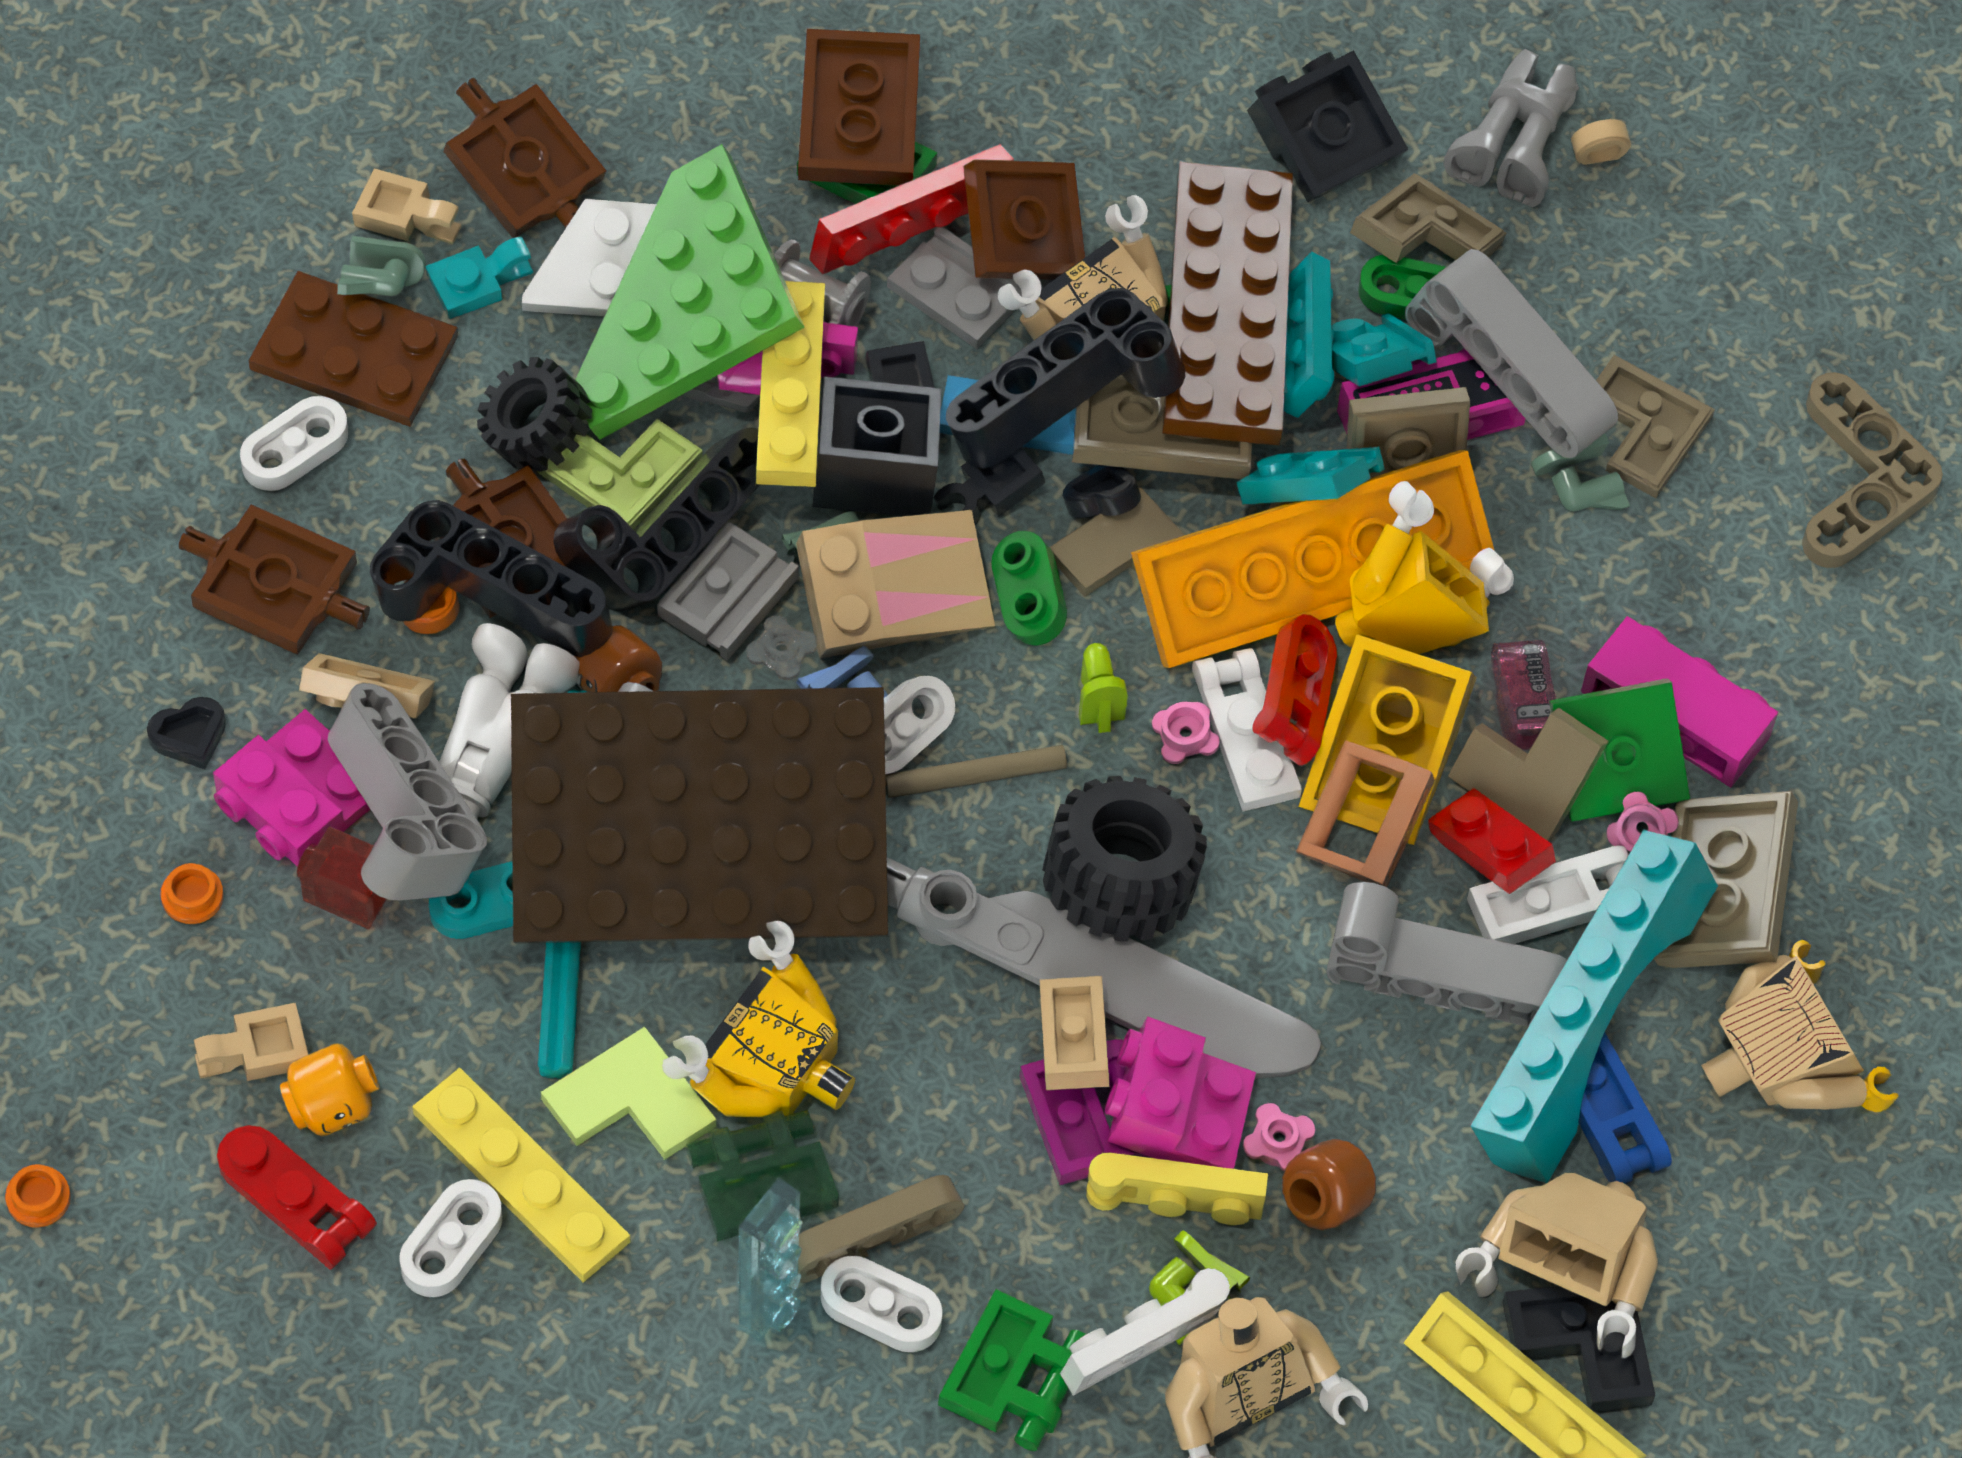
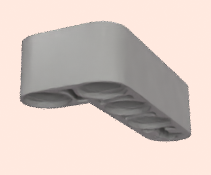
M1474 249L1465 252L1426 282L1407 305L1405 316L1410 327L1433 340L1434 348L1441 346L1451 337L1455 336L1545 442L1559 455L1565 458L1577 456L1616 425L1618 411L1610 396L1486 254Z
M371 683L357 684L351 689L328 733V742L383 828L362 866V879L371 891L389 900L401 901L458 894L487 845L486 834L399 700L381 686Z
M1355 882L1347 885L1343 893L1326 971L1327 977L1334 984L1340 985L1341 980L1364 984V990L1397 998H1400L1401 993L1425 998L1424 1004L1460 1012L1463 1006L1485 1011V1017L1529 1027L1567 962L1566 958L1551 952L1396 918L1399 899L1392 890L1370 882Z

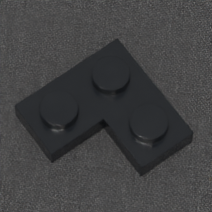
M1561 1286L1505 1292L1502 1303L1510 1343L1529 1359L1577 1353L1587 1406L1593 1412L1652 1405L1656 1395L1638 1311H1635L1632 1317L1636 1324L1634 1351L1627 1358H1622V1346L1625 1335L1620 1332H1612L1606 1335L1601 1351L1597 1347L1598 1320L1606 1312L1615 1310L1617 1304L1612 1300L1607 1306H1604Z

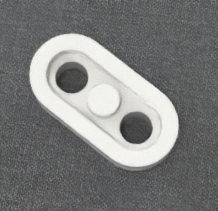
M309 397L301 400L249 435L243 442L240 450L242 471L246 480L261 490H280L289 486L339 452L348 439L347 417L343 407L328 397ZM315 427H324L329 430L322 437H313L308 434ZM271 458L282 462L281 465L274 468H264L261 466L265 460Z
M920 676L906 680L884 698L885 774L894 773L902 769L951 724L955 714V700L949 687L940 679L933 676ZM914 698L919 699L924 706L925 714L922 719L916 717L912 711Z
M473 1179L461 1180L450 1185L405 1241L400 1251L401 1274L404 1282L413 1292L425 1297H439L453 1291L498 1234L502 1225L501 1201L497 1192L490 1185ZM466 1210H476L482 1215L481 1220L474 1225H465L458 1218ZM437 1258L443 1261L445 1266L437 1274H428L421 1269L422 1264L428 1259Z
M846 1256L835 1260L827 1267L822 1276L821 1303L826 1313L835 1321L902 1352L924 1350L938 1338L942 1326V1306L936 1294L929 1288L860 1256ZM856 1286L865 1295L860 1301L848 1302L842 1298L841 1292L846 1287ZM913 1313L921 1319L922 1323L915 1329H905L900 1326L898 1319L903 1314Z

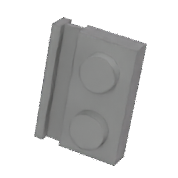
M937 227L934 230V236L927 243L923 241L887 278V288L975 349H978L1014 311L1006 309L1000 304L998 300L999 289L1006 284H1011L1022 297L1021 288L1015 283L1014 279L976 278L972 247L944 227Z
M728 522L657 604L658 616L705 647L708 644L720 651L722 658L728 661L799 578V566L792 561L790 564L777 557L775 550L731 522Z

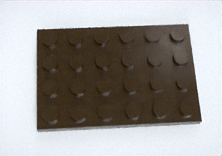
M884 687L511 694L513 942L515 944L743 940L754 936H761L763 939H775L766 926V923L773 921L786 923L791 928L794 939L888 937Z

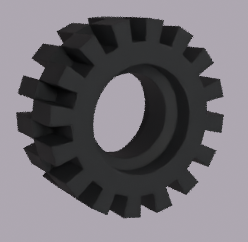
M530 357L529 366L520 360L512 364L514 369L512 375H509L505 370L498 374L496 377L502 383L497 389L489 384L484 394L490 398V402H480L478 412L483 418L477 420V427L483 433L480 435L483 440L515 469L518 467L521 470L529 465L531 469L534 467L538 472L548 470L549 459L557 466L565 461L561 452L568 448L574 453L580 446L574 441L576 435L586 436L589 427L582 420L592 419V409L587 405L591 401L583 390L584 388L560 365H557L548 358L542 361L539 357ZM546 403L540 415L532 423L523 427L528 416L538 406Z

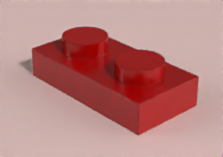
M1475 788L1428 819L1430 832L1443 846L1508 894H1511L1556 862L1552 843Z

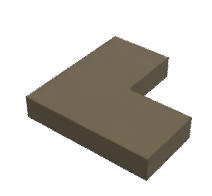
M1415 173L1357 216L1350 231L1352 235L1395 263L1424 241L1432 244L1455 260L1470 249L1479 250L1490 257L1503 243L1507 234L1489 220Z
M1613 355L1596 381L1614 402L1618 411V421L1632 429L1607 463L1605 471L1609 473L1617 472L1623 481L1657 498L1712 419L1715 409L1622 358Z
M1141 487L1139 488L1141 501L1131 511L1116 516H1106L1100 513L1050 546L1054 553L1057 567L1084 597L1130 567L1136 572L1131 552L1185 536Z
M1560 708L1549 715L1529 753H1526L1481 723L1473 729L1448 777L1468 791L1473 788L1477 789L1547 841H1550L1559 831L1609 741Z

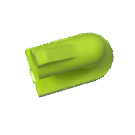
M1092 643L1085 649L1082 659L1081 682L1084 686L1081 689L1078 714L1080 725L1097 723L1099 733L1111 732V721L1125 720L1128 699L1127 688L1123 679L1114 676L1107 647L1101 643Z
M1182 1230L1173 1239L1178 1248L1200 1270L1209 1268L1222 1272L1229 1282V1290L1234 1286L1241 1293L1240 1289L1250 1281V1277L1209 1254L1186 1231ZM1174 1257L1153 1277L1149 1284V1292L1153 1299H1157L1160 1305L1163 1306L1183 1295L1186 1291L1184 1287L1194 1278L1196 1273L1184 1261ZM1188 1334L1175 1341L1181 1345Z

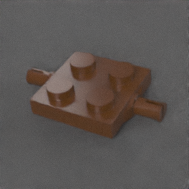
M476 78L469 79L468 84L466 82L463 83L456 91V94L460 96L476 117L469 128L446 142L443 152L512 238L520 236L539 222L550 220L554 217H557L566 228L579 209L575 204L579 196L601 182L607 170L537 84L515 98L494 103L478 84Z
M464 458L458 459V467L455 462L448 466L446 475L462 494L454 503V507L567 567L555 552L553 543L557 527L567 517L529 465L504 479L487 481L485 483L481 482L468 461ZM438 537V538H435V539H433V540H434V541H437V540H440V539H442V538H444V537ZM486 563L479 566L478 568L487 567L493 563ZM532 590L526 594H534L541 590ZM481 605V607L489 616V618H492L497 615L495 612Z
M251 504L237 526L226 533L221 539L207 535L194 529L192 526H188L185 529L186 534L183 533L180 538V550H185L208 561L206 573L191 594L193 608L298 655L316 626L328 616L347 623L357 630H360L363 627V622L367 621L370 607L340 594L341 587L357 564L356 551Z

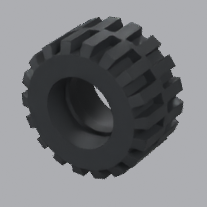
M1108 776L1107 783H1101L1097 779L1088 781L1084 784L1083 791L1074 789L1067 795L1065 804H1060L1055 817L1042 868L1045 871L1043 877L1045 891L1052 892L1050 901L1057 910L1068 911L1066 919L1076 927L1080 924L1090 927L1089 933L1101 937L1102 933L1114 935V941L1128 942V938L1131 935H1136L1140 941L1152 939L1155 930L1165 934L1174 928L1176 920L1182 921L1188 912L1190 903H1192L1207 848V838L1201 834L1203 824L1199 816L1189 815L1191 806L1183 798L1173 799L1170 796L1172 790L1162 785H1159L1157 788L1146 785V779L1134 777L1133 782L1124 781L1121 776ZM1112 854L1127 855L1140 862L1124 860Z

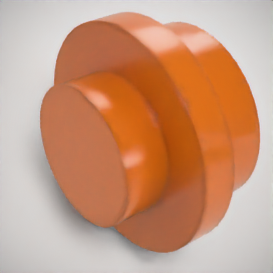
M189 863L175 868L164 880L161 887V901L165 912L172 919L180 923L198 924L205 922L219 911L223 903V887L219 877L210 869L199 864Z
M39 1164L30 1165L18 1171L10 1180L5 1193L7 1208L11 1216L20 1224L28 1227H45L58 1221L67 1211L71 1198L69 1185L65 1177L56 1169Z

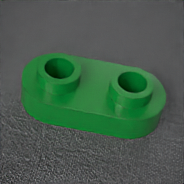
M1385 255L1375 256L1367 261L1361 270L1358 286L1359 297L1362 303L1373 312L1382 315L1389 313L1396 318L1406 320L1405 310L1407 305L1426 282L1446 267L1406 257L1395 263ZM1387 284L1393 286L1397 291L1392 294L1381 291L1377 287Z
M1017 531L1009 534L996 546L991 560L1004 623L1022 642L1033 646L1043 645L1052 641L1060 634L1067 620V607L1055 556L1051 548L1033 532ZM1025 552L1024 558L1020 562L1013 564L1014 560ZM1037 603L1032 613L1024 615L1026 608L1030 604Z

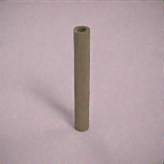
M1057 745L885 774L888 798L1066 769L1067 759L1064 746Z

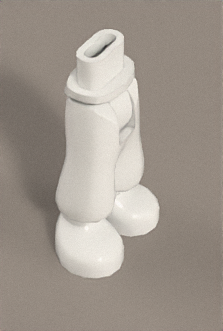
M491 623L478 626L472 638V649L483 667V674H477L468 679L461 696L454 725L439 761L476 819L478 816H488L491 810L490 804H493L512 772L511 694L563 693L575 686L580 666L579 661L569 652L546 643L536 644L528 658L526 646L521 638L512 631ZM526 665L522 687L518 691L509 693Z

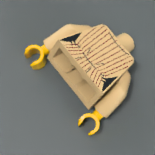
M1797 941L1793 945L1789 956L1779 955L1777 962H1761L1745 968L1725 1003L1726 1011L1718 1019L1733 1047L1701 1065L1719 1097L1752 1080L1768 1106L1779 1104L1786 1109L1822 1110L1863 1106L1869 1111L1882 1112L1892 1105L1899 1095L1897 1093L1890 1095L1882 1094L1874 1086V1084L1885 1083L1891 1076L1890 1071L1886 1067L1879 1066L1874 1068L1864 1080L1860 1076H1856L1864 1070L1814 986L1819 980L1826 963L1824 960H1820L1816 964H1808L1801 960L1808 955L1811 948L1807 941Z

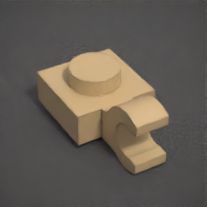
M375 168L352 212L355 227L405 241L409 240L414 228H416L428 237L453 244L462 227L460 223L454 222L459 211L458 206L444 200L429 199L427 183Z
M296 1003L234 1015L235 1032L206 1035L194 1039L197 1053L195 1054L200 1078L231 1072L240 1065L244 1066L247 1081L287 1073L292 1062L308 1055Z

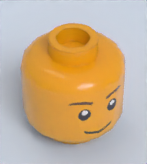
M339 1043L327 1046L292 1062L287 1070L288 1081L280 1084L283 1100L297 1128L301 1130L308 1127L314 1134L321 1137L366 1119L372 1110L370 1093L380 1089L378 1079L367 1056L364 1054L355 1058L348 1048Z

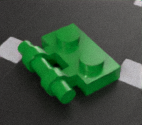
M995 1289L939 1394L938 1406L994 1432H997L1007 1411L1017 1415L1023 1422L1014 1437V1441L1029 1451H1036L1046 1432L1053 1433L1063 1415L1059 1407L1069 1388L1060 1373L1072 1355L1070 1346L1087 1334L1079 1330H1071L1064 1344L1060 1346L1046 1339L1052 1327L1053 1315ZM1032 1363L1046 1369L1048 1372L1037 1394L1020 1387Z

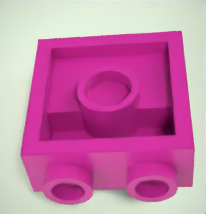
M306 709L267 741L260 735H257L213 772L216 788L214 799L223 813L234 822H239L242 818H245L258 830L255 833L256 838L271 857L280 861L286 856L299 869L370 810L331 749L328 742L329 730Z
M1147 1016L1139 1031L1128 1030L1118 1054L1117 1064L1126 1068L1123 1079L1117 1078L1105 1106V1114L1113 1116L1108 1142L1155 1159L1234 1169L1256 1072L1202 1053L1206 1037Z

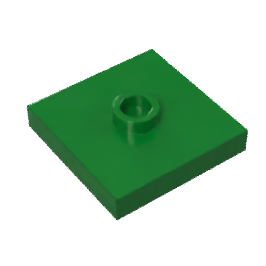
M1668 678L1549 700L1551 713L1560 708L1609 741L1568 813L1571 822L1621 813L1624 810V798L1632 792L1644 793L1647 796L1648 802L1655 806L1690 799L1673 685Z

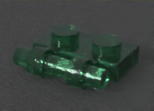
M808 1110L784 1116L782 1111H777L763 1116V1122L733 1131H730L728 1126L708 1131V1138L686 1144L692 1168L716 1162L720 1169L699 1175V1189L717 1242L839 1207V1195L820 1141L795 1148L793 1142L794 1139L814 1134ZM771 1146L774 1153L773 1155L741 1163L738 1156Z

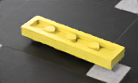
M785 281L804 328L763 350L756 484L816 487L825 283Z
M460 1067L412 1106L413 1114L480 1181L490 1185L497 1192L500 1201L583 1283L630 1243V1234Z
M1448 1291L1440 1293L1404 1341L1407 1347L1541 1458H1645L1647 1456Z

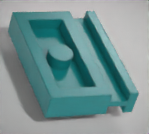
M1389 313L1381 316L1382 324L1373 326L1362 319L1342 320L1331 325L1334 331L1332 369L1360 387L1413 370L1411 361L1420 359L1428 365L1436 363L1433 340Z
M1380 447L1284 453L1269 456L1258 461V470L1238 481L1237 486L1242 505L1338 499L1369 480V473L1381 472L1385 470Z

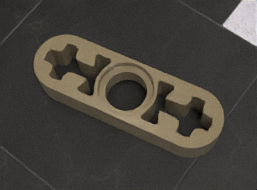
M938 1175L930 1177L800 1233L786 1245L784 1254L798 1281L807 1283L823 1276L827 1267L839 1258L846 1256L866 1258L869 1256L866 1251L888 1241L892 1245H896L956 1219L962 1213L964 1203L949 1176Z

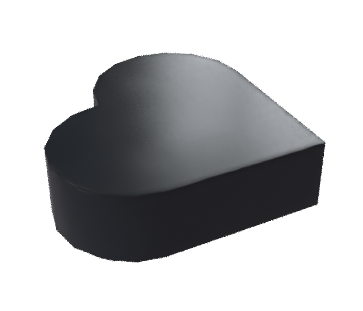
M1098 465L1070 481L1062 494L1069 514L1075 518H1089L1100 513L1106 516L1121 515L1131 511L1141 501V494L1136 479L1123 467Z
M208 697L192 698L181 709H163L154 714L148 722L147 734L149 744L154 751L161 755L205 770L225 730L224 709L219 702Z

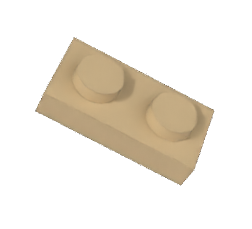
M318 653L303 667L299 690L316 694V700L322 704L342 708L351 689L355 685L371 683L391 692L399 700L408 716L417 718L430 703L435 681Z
M1102 976L1040 979L1046 1090L1109 1087Z

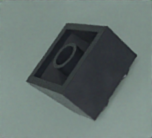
M824 376L818 432L816 487L813 488L812 507L885 514L896 517L931 514L938 469L941 389Z

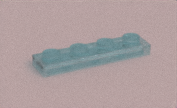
M780 1178L776 1180L739 1226V1329L758 1342L763 1339L771 1328L777 1332L785 1329L800 1306V1300L796 1298L798 1295V1284L801 1279V1274L798 1273V1259L802 1252V1248L799 1247V1232L803 1223L799 1219L800 1192Z

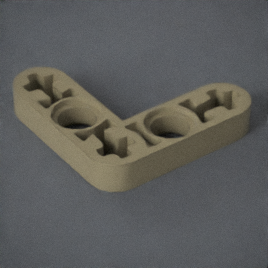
M1833 372L1820 375L1812 382L1806 401L1807 412L1813 421L1844 449L1869 476L1814 515L1807 524L1802 540L1803 551L1813 563L1826 568H1837L1848 563L1931 502L1938 492L1943 476L1941 465L1936 458L1860 385L1847 375ZM1825 393L1831 398L1839 394L1845 399L1842 407L1837 403L1826 406L1823 403ZM1850 416L1854 420L1849 427H1846L1847 417ZM1870 430L1879 432L1888 440L1889 446L1877 451L1867 449L1860 443L1858 435ZM1898 451L1903 452L1900 463L1894 458ZM1906 471L1911 475H1915L1918 472L1923 473L1926 476L1923 485L1918 481L1911 482L1910 484L1903 481ZM1863 500L1877 501L1887 510V517L1876 521L1866 519L1860 515L1856 505ZM1845 520L1849 524L1850 528L1843 533L1839 547L1834 543H1829L1826 546L1819 543L1822 533L1829 537L1843 528Z

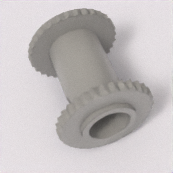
M792 239L784 242L774 254L784 280L825 283L823 322L857 327L869 298L871 289L870 276L865 272H858L847 284L827 274L822 275L820 271L799 262L801 253L799 242Z

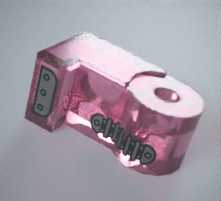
M1543 640L1493 643L1491 664L1497 692L1495 699L1502 736L1522 750L1531 749L1539 733L1533 736H1523L1517 733L1518 729L1543 728L1551 714L1549 700L1556 699L1546 645Z

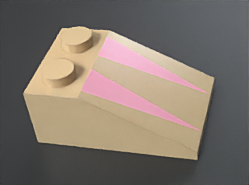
M972 510L862 520L802 531L796 542L820 659L852 653L863 646L870 650L995 627Z

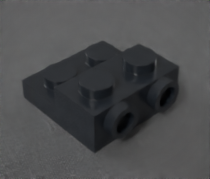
M1354 50L1335 59L1332 52L1319 56L1302 67L1305 75L1289 83L1285 75L1269 81L1255 91L1258 99L1247 109L1273 159L1280 156L1283 157L1308 203L1402 156L1408 150Z

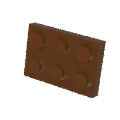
M807 29L798 180L902 185L913 180L920 34Z
M297 271L248 360L250 370L411 427L458 338V327L366 294H337V284Z

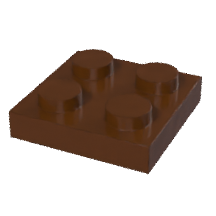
M974 159L963 165L976 278L1013 279V274L1021 270H1029L1037 275L1038 279L1054 280L1085 258L1075 163Z

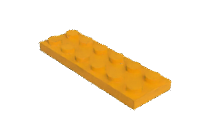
M1458 450L1371 477L1338 499L1294 501L1131 552L1163 666L1166 668L1175 667L1276 635L1281 627L1301 614L1312 615L1319 620H1323L1352 609L1350 578L1353 572L1363 565L1372 552L1385 525H1393L1398 514L1389 504V494L1392 488L1402 481L1409 482L1416 490V494L1419 490H1423L1430 497L1434 505L1432 518L1422 526H1412L1409 535L1422 531L1470 571L1473 558L1483 549L1491 548L1494 550L1468 451Z

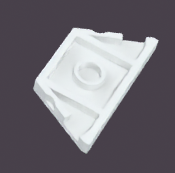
M585 199L523 293L522 311L605 316L657 204Z

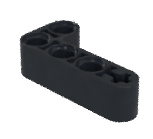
M1107 289L1093 297L959 394L946 410V421L964 460L973 467H991L1006 459L1120 375L1146 397L1159 398L1175 392L1183 384L1186 370L1172 332L1167 324L1128 289Z
M752 427L741 429L712 445L635 530L610 507L602 505L588 507L565 519L559 524L554 533L553 543L555 552L569 569L595 582L602 588L608 608L611 610L626 611L655 599L662 594L761 485L756 484L758 429ZM743 457L739 464L740 471L732 475L726 471ZM698 488H702L709 495L712 503L711 511L705 509L700 503ZM583 525L592 529L596 535V550L589 547L584 541L582 535ZM662 527L667 529L674 537V552L669 550L662 542ZM624 568L631 570L637 577V593L632 591L625 583L623 576Z
M440 500L426 501L418 504L411 510L377 551L370 563V575L381 609L390 619L399 622L412 621L421 617L429 610L443 591L449 587L577 657L593 653L604 645L612 635L613 625L606 597L602 588L595 582L453 505ZM438 537H444V538H442V539H440V540H437V541H431L432 539H435V538H438ZM493 563V564H491V565H489V566H487V567L478 568L479 566H481V565H483V564ZM401 581H408L401 585H395L396 583ZM532 590H541L534 594H526Z

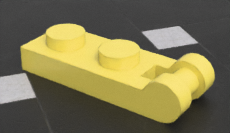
M1102 1153L1091 1161L1086 1196L1093 1207L1102 1211L1112 1210L1121 1202L1148 1205L1151 1212L1161 1216L1177 1217L1185 1214L1186 1210L1211 1213V1217L1222 1224L1242 1225L1247 1223L1249 1218L1261 1220L1266 1197L1268 1173L1117 1153Z

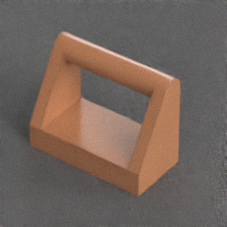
M1345 741L1296 852L1364 882L1376 883L1387 887L1434 784L1433 773L1410 762ZM1361 763L1401 779L1365 863L1324 848Z

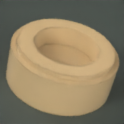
M1615 119L1590 123L1577 130L1571 138L1576 160L1583 165L1618 160L1631 147L1626 124Z

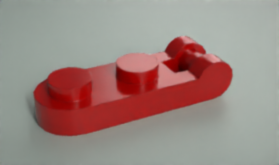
M1307 614L1299 615L1279 629L1263 709L1258 713L1252 726L1253 732L1267 743L1276 741L1284 747V755L1299 766H1303L1312 760L1320 748L1337 658V647L1328 628L1319 619ZM1290 718L1296 722L1295 725L1290 722Z
M251 1125L238 1127L226 1134L220 1142L217 1159L220 1173L226 1182L328 1269L332 1270L346 1256L344 1249L357 1236L360 1239H364L377 1226L375 1218L366 1207L357 1200L348 1198L268 1130ZM328 1211L338 1220L326 1231L315 1227L314 1224Z

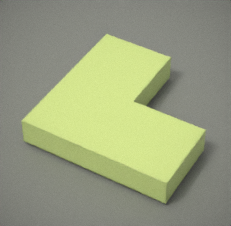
M656 419L620 457L587 434L585 437L576 435L574 441L580 446L574 453L566 448L561 452L565 461L556 466L549 459L548 470L537 471V473L586 507L596 505L610 507L634 530L703 456V450Z
M645 1027L541 1091V1100L576 1146L629 1113L665 1160L716 1127V1118L686 1079H672L663 1072V1060L669 1057Z

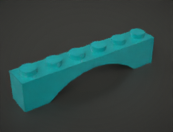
M1647 830L1642 831L1471 1125L1491 1162L1508 1172L1548 1183L1577 1133L1581 1103L1590 1069L1603 1034L1618 1004L1637 976L1654 957L1673 942L1691 934L1718 887L1695 842Z

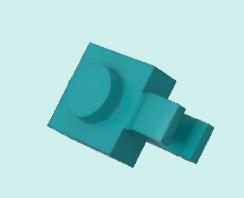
M522 237L512 238L503 242L487 258H485L478 245L425 266L427 276L449 319L503 300L499 285L534 273L528 262L531 254Z

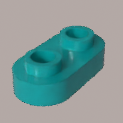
M513 861L472 871L458 894L429 898V916L435 929L447 937L464 939L513 926V891L509 889L513 884ZM456 898H464L470 902L464 908H453L449 905Z

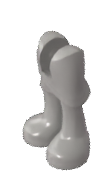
M1523 49L1508 66L1498 87L1493 91L1488 101L1490 110L1484 120L1475 130L1464 134L1452 143L1444 157V167L1450 177L1477 187L1484 186L1489 181L1496 167L1507 133L1515 118H1518L1525 124L1500 165L1496 183L1501 196L1509 199L1513 197V200L1521 202L1525 194L1527 196L1522 204L1535 207L1542 202L1549 184L1548 172L1542 160L1544 146L1550 133L1555 131L1561 114L1573 105L1579 86L1576 82L1575 68L1561 63L1558 64L1553 76L1549 79L1546 90L1531 85L1539 55Z

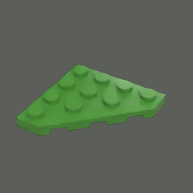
M722 144L671 172L575 379L584 388L583 390L591 401L587 405L592 409V419L586 420L590 429L600 440L804 328V324L734 161Z

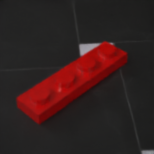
M999 144L820 218L809 260L823 275L844 265H855L864 257L889 246H900L911 237L934 227H945L956 218L968 214L963 165L974 159L1014 161V158Z

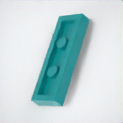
M1312 251L1289 274L1283 411L1297 418L1315 401L1322 400L1330 391L1334 381V371L1332 369L1334 331L1331 328L1333 289L1331 288L1330 260Z

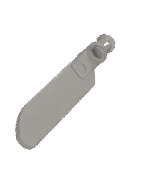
M887 857L888 905L897 909L898 918L916 926L921 937L931 944L939 946L954 944L1039 986L1040 979L1102 976L1105 1018L1128 1029L1139 1031L1148 1016L1206 1037L1202 1053L1256 1072L1255 1079L1289 1076L1309 1069L1316 1060L1321 1042L1317 1031L1306 1022L1131 938H1128V942L1114 941V935L1102 933L1101 937L1090 934V927L1084 924L1076 927L1066 919L1067 910H1057L1050 899L1040 894L1021 891L986 898L976 892V887L972 881L961 872L954 870L933 872L923 866L915 871ZM946 904L954 907L958 912L945 914L939 912L933 906Z

